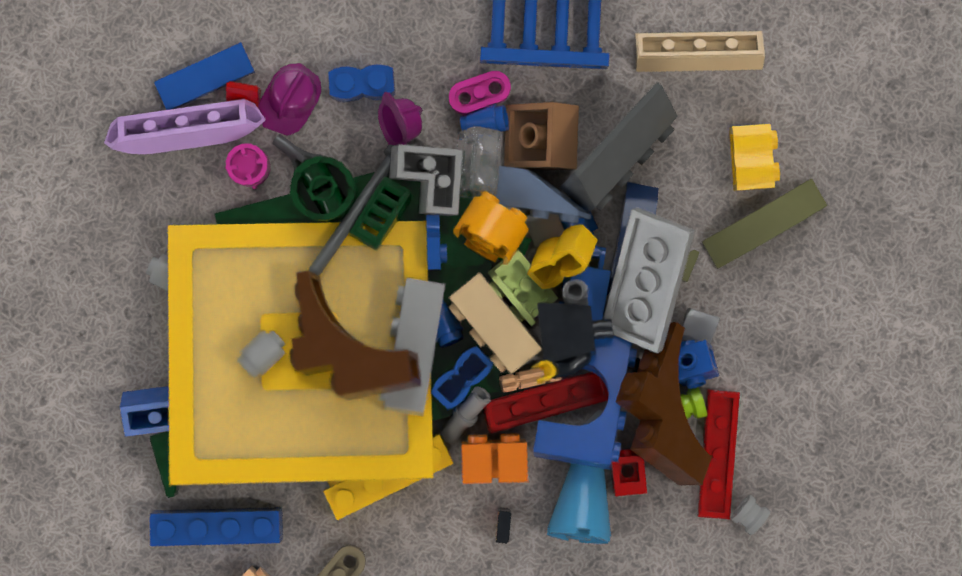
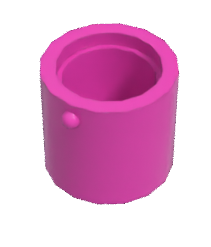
M240 144L228 153L226 170L229 177L236 183L257 189V186L262 184L269 176L271 170L270 160L267 154L258 146Z

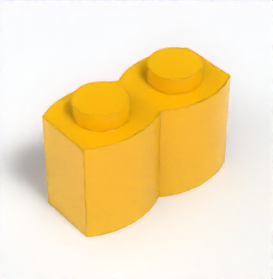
M771 124L730 127L729 137L734 191L775 188V181H780V166L778 162L773 160V150L778 149L777 131L771 130Z
M583 224L568 227L562 232L560 237L548 238L540 243L527 274L541 289L555 287L565 277L576 276L586 270L598 239Z

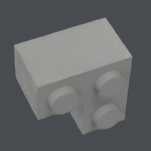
M410 145L391 147L389 179L421 182L418 214L458 215L462 150Z

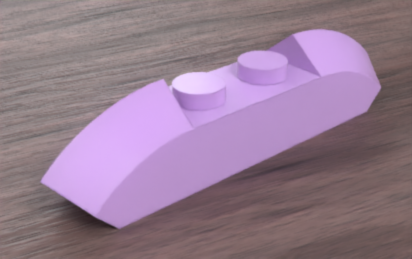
M246 99L117 117L110 124L104 144L111 149L130 154H154L224 144L248 135L266 119L255 103Z

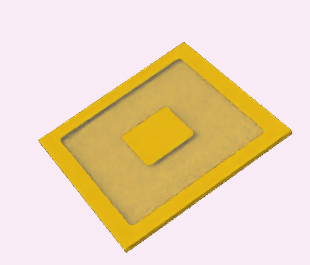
M397 221L377 251L348 234L319 275L326 301L338 322L354 338L367 346L394 350L396 337H390L393 317L400 318L402 307L395 305L398 286H405L406 278L428 281L426 221ZM340 222L168 225L170 485L433 478L431 372L423 416L384 410L385 402L379 401L380 394L353 400L336 397V393L333 392L330 383V376L333 374V371L305 375L296 372L291 364L290 350L293 349L291 339L304 336L298 325V316L301 314L300 302L297 301L294 292V285L297 283L296 273L309 270V267ZM366 224L363 229L375 236L379 233ZM262 330L267 334L274 331L286 344L282 347L285 355L264 375L259 374L254 379L237 362V359L242 355L240 351Z

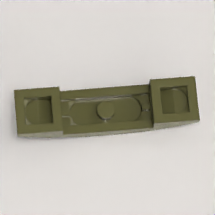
M811 178L701 242L718 269L783 233L828 205Z

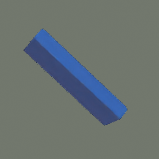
M240 42L155 81L154 84L166 110H171L225 87L229 81L236 82L255 73L243 44Z

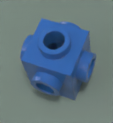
M706 339L695 342V340L681 342L678 378L679 383L683 387L687 386L689 389L701 387L706 384V380L720 376L712 346Z

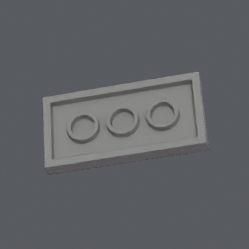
M640 208L631 210L603 318H612L613 334L655 353L663 350L694 237V229Z

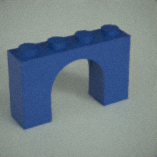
M617 336L595 340L596 355L592 356L590 363L583 369L595 373L606 385L609 398L605 410L596 420L580 426L539 420L533 449L534 457L611 470L612 461H619L621 443L616 442L618 430L624 431L627 411H621L622 406L615 401L621 382L628 372V367H635L637 349L632 348L631 342Z

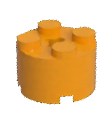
M483 191L481 196L473 197L454 228L453 233L457 238L462 234L467 239L464 245L478 255L493 262H496L499 257L504 259L503 265H508L529 231L528 226L525 224L527 216L516 208L507 209L499 204L500 201L497 197Z

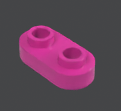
M490 71L458 82L449 92L450 106L455 112L467 115L495 103L500 104L510 94V80L500 71ZM492 83H497L500 85L501 90L499 93L493 94L489 91V86ZM466 93L470 95L471 101L468 104H461L458 100L461 94Z

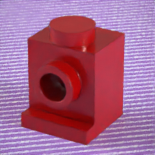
M630 448L621 449L619 461H612L611 466L614 496L647 494L644 459L630 450ZM624 465H631L633 468V473L628 477L623 476L621 473Z

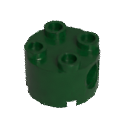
M316 156L305 160L296 168L291 179L290 194L294 205L303 215L317 222H331L342 218L352 207L356 200L357 186L353 174L342 162L332 157Z

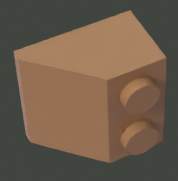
M557 102L506 105L509 130L505 131L504 166L533 170L577 169L578 105Z

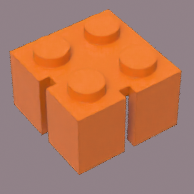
M519 433L500 434V439L487 440V434H469L468 440H462L463 484L492 483V478H498L499 483L528 482L526 440L520 439Z

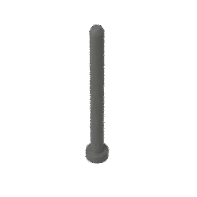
M389 144L384 150L385 159L311 264L309 271L317 276L322 273L351 231L382 179L389 176L391 147L394 145Z

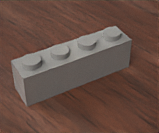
M406 278L405 286H398L395 305L402 307L400 318L393 317L390 337H396L394 350L408 349L418 354L422 386L380 394L379 401L385 402L384 410L423 416L445 284Z

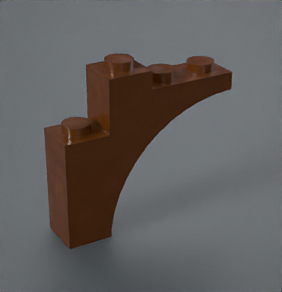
M309 270L296 273L297 283L294 285V292L297 301L300 302L301 314L298 316V325L301 333L304 335L303 337L291 339L293 349L290 350V361L296 372L313 375L333 371V374L330 376L332 390L336 393V397L345 400L422 386L417 353L408 349L384 350L363 344L346 331L332 313L322 289L320 276Z
M670 322L663 350L655 353L645 348L637 372L625 374L615 402L640 420L630 450L679 486L703 485L712 456L705 451L695 437L684 412L679 389L678 363L685 328L678 322Z

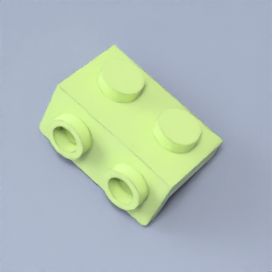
M517 249L508 265H503L502 260L488 271V274L493 279L489 285L501 299L506 295L513 305L509 309L520 323L526 319L533 326L536 323L534 318L539 315L537 303H553L558 297L550 288L541 289L530 278L527 272L531 264Z

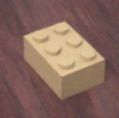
M480 273L449 297L453 302L449 309L460 322L466 318L473 326L469 333L480 347L485 344L490 347L494 353L489 358L501 372L508 369L512 374L542 350Z

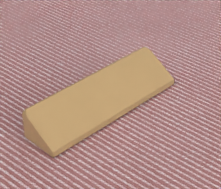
M762 31L635 33L637 72L763 69L765 51Z

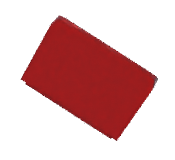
M232 81L226 83V102L246 99L255 103L257 108H259L261 89L257 85Z

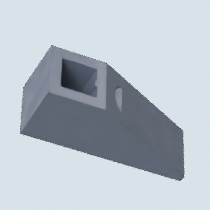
M496 165L491 194L497 197L500 201L499 204L507 209L530 211V217L548 219L549 214L560 215L559 221L578 224L579 218L590 219L591 214L538 173L521 168Z

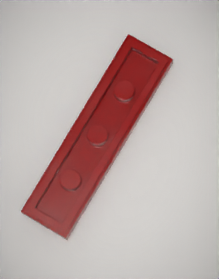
M588 372L492 399L483 408L489 433L491 434L608 401L609 393L602 379L595 373Z
M707 389V416L705 417L703 448L712 458L703 485L699 487L698 517L730 519L740 392Z

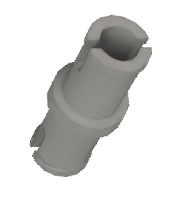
M475 387L465 401L459 403L453 409L451 418L440 428V435L444 440L455 443L467 427H472L476 423L477 415L491 401L490 395L485 389Z

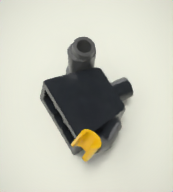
M571 280L564 285V304L537 303L543 361L534 365L532 369L539 368L544 372V376L536 380L538 384H542L551 378L557 379L574 376L590 363L593 355H596V339L614 338L612 318L592 320L591 306L588 305L587 299L588 287L583 281Z

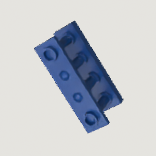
M493 0L491 42H488L487 47H481L480 63L607 69L609 67V53H602V48L599 47L601 0H589L587 45L583 47V52L570 51V46H567L569 0H557L555 45L551 46V50H538L539 45L535 44L537 0H525L523 44H519V49L507 48V44L504 43L506 0Z

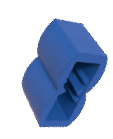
M380 64L370 65L362 70L354 67H338L328 72L330 96L336 101L353 102L363 97L371 100H382L384 92H388L392 96L395 95L394 71L389 66Z
M477 346L467 349L458 358L454 369L445 372L437 379L431 394L447 409L457 406L467 396L470 386L479 383L488 375L493 361Z

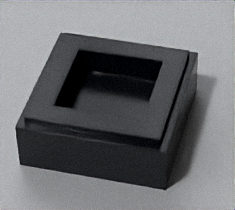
M498 508L496 543L507 544L509 542L512 513L508 508Z

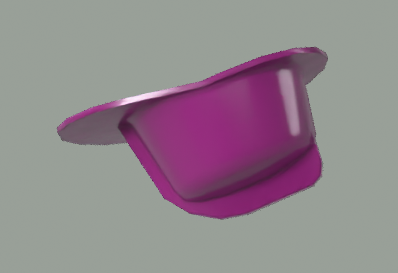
M300 63L288 64L280 68L273 76L259 103L258 109L266 119L262 123L263 127L286 136L298 132L305 125L319 101L322 92L319 77Z
M384 92L378 109L380 128L388 144L394 146L406 145L419 136L422 131L421 114L423 110L410 99H394L390 93Z

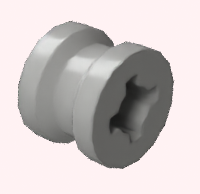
M748 495L735 509L730 519L734 523H741L745 527V532L753 535L764 524L771 511L766 507H760L756 503V499L752 495Z

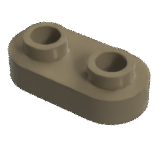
M345 545L335 553L318 576H359L366 565L365 554L355 545ZM352 555L356 559V564L349 567L344 563V558Z

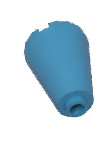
M571 463L547 527L548 536L567 541L570 538L579 540L580 543L608 544L610 542L611 529L604 469Z

